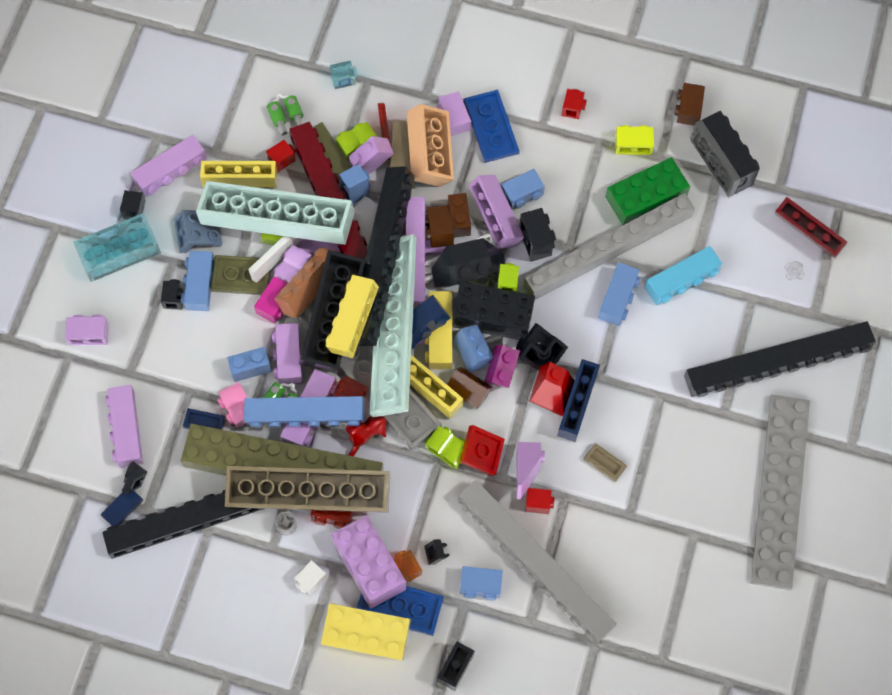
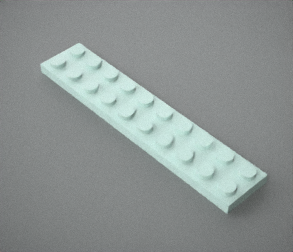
M413 234L400 238V247L395 260L396 265L393 269L388 301L384 309V319L380 327V337L378 338L377 345L373 346L369 413L372 417L408 412L417 241Z

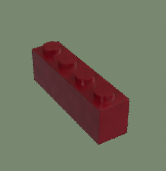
M788 197L784 199L775 211V215L834 259L847 245L848 241Z

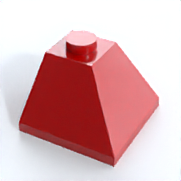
M552 362L540 366L529 402L563 417L574 379L567 369Z

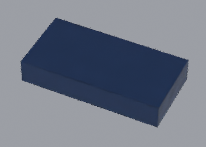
M187 408L183 428L189 429L190 424H196L223 430L226 417Z
M135 491L129 495L122 492L100 515L111 526H119L144 500Z

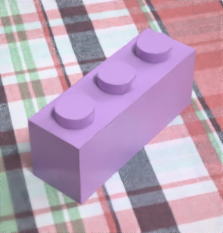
M298 323L275 325V331L272 332V341L276 343V349H273V359L277 361V367H274V377L278 379L279 384H301L303 379L302 365L299 364L301 357Z

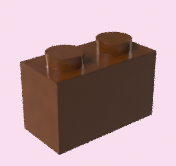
M683 83L682 89H678L677 100H680V103L676 105L674 113L677 116V123L694 126L696 122L700 121L705 86Z
M466 193L448 195L454 238L471 236V221Z
M449 205L427 207V215H425V226H428L426 238L430 240L431 248L454 245V231Z

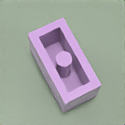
M459 91L438 97L436 108L449 111L451 136L470 131L471 120Z
M372 136L353 152L349 158L353 167L359 164L362 170L366 169L368 174H371L394 153L388 138Z
M99 314L92 315V317H84L82 315L67 317L65 339L69 345H108L109 323L105 316Z

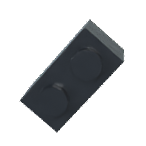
M456 641L437 677V682L456 691L474 657L475 650Z

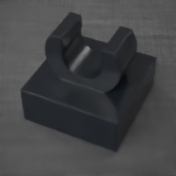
M434 539L424 546L429 565H435L450 556L449 553L444 554L443 548L447 544L442 543L441 539Z

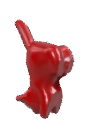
M370 416L365 423H360V426H348L347 424L346 432L353 445L348 456L354 457L359 448L366 444L374 435L386 437L387 422H385V417Z

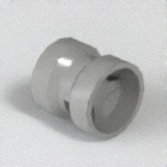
M288 511L277 515L275 523L278 531L285 536L293 534L297 528L294 515Z

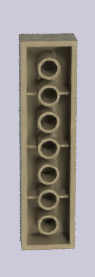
M227 466L225 507L389 513V471Z

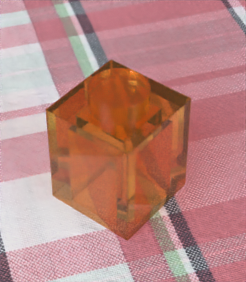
M403 550L395 555L393 560L403 575L406 584L422 575V569L411 550L407 552Z

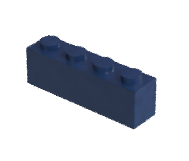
M431 295L413 309L411 350L420 341L428 338L437 328L444 326L451 318L434 295Z
M584 359L581 360L558 430V437L576 442L600 364Z

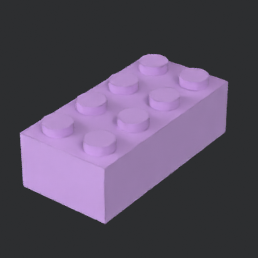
M367 515L332 533V543L370 609L406 590V581Z

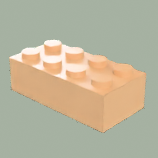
M419 104L407 111L411 172L415 175L414 181L441 187L454 180L449 111Z

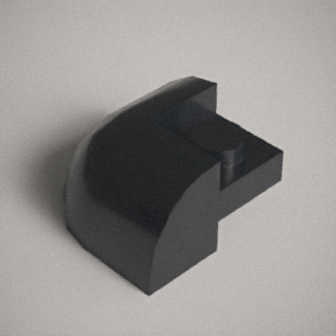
M537 323L533 325L525 338L521 337L516 346V350L520 351L518 357L537 370L540 369V366L549 362L557 364L568 349L566 344Z

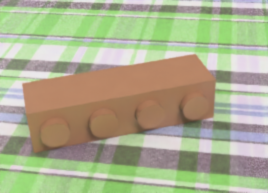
M320 247L274 298L284 315L298 318L315 299L325 257L328 250L331 249Z

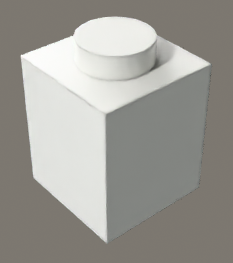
M311 560L295 577L297 583L295 586L303 594L307 592L311 596L327 579V575Z

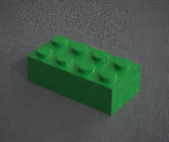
M670 157L607 187L605 197L621 224L625 225L684 193L688 196L690 185L674 159Z

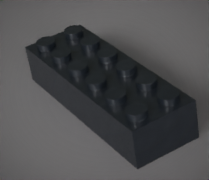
M328 250L299 361L300 365L335 374L338 372L342 355L331 353L326 347V339L331 334L333 320L338 315L340 301L346 293L347 282L351 280L352 275L362 277L365 259Z

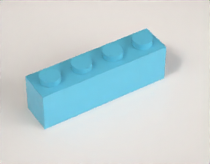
M708 246L647 279L644 288L656 305L660 303L665 304L676 294L682 295L689 287L693 285L696 287L702 284L704 279L708 277L713 278L718 275L723 263L711 246Z

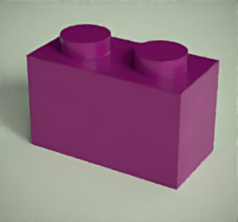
M495 345L492 354L494 358L490 361L484 382L509 388L520 351L504 345Z

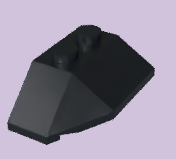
M484 238L446 246L435 264L431 267L434 286L458 284L460 281L467 282L499 274L500 264H505L504 253Z

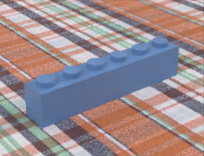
M362 396L244 398V422L250 425L251 428H261L262 424H269V427L273 428L281 427V424H289V427H301V424H308L309 427H320V424L327 423L330 427H338L340 423H348V426H360V423H365V399Z

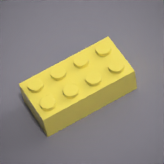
M329 603L321 645L404 660L411 619Z

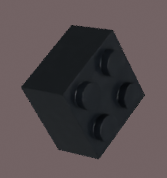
M543 208L520 214L519 227L524 236L522 240L530 262L552 256L553 248H555V232L550 230L548 225L550 224L549 216L547 213L544 214Z

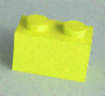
M646 125L639 127L617 126L615 132V154L652 155L654 148L653 127Z

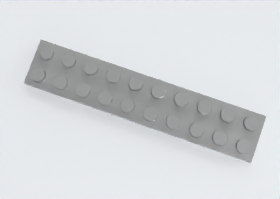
M315 299L296 318L306 330L308 329ZM357 346L353 358L342 356L339 368L370 402L373 346ZM410 388L408 412L382 416L386 418V422L411 450H414L430 437L438 426L442 427L438 419Z
M773 394L770 396L751 584L785 590H792L810 400Z

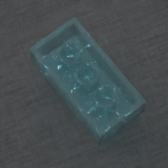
M144 213L73 241L91 282L161 254Z

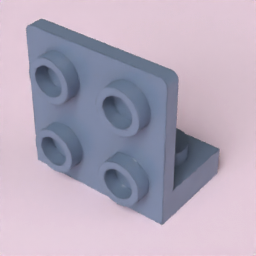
M182 210L174 219L180 253L187 254L194 245L220 247L223 244L220 227L200 224L196 210Z

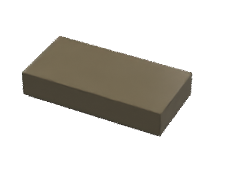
M596 443L583 459L614 482L618 480L627 468L626 464Z

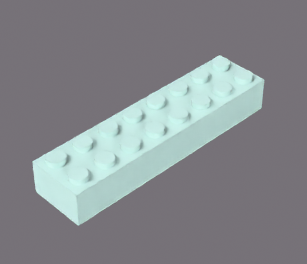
M206 181L196 210L202 225L346 245L354 217V209L350 200Z

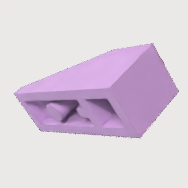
M517 442V499L523 497L539 473L541 463L545 461V451H541V443Z

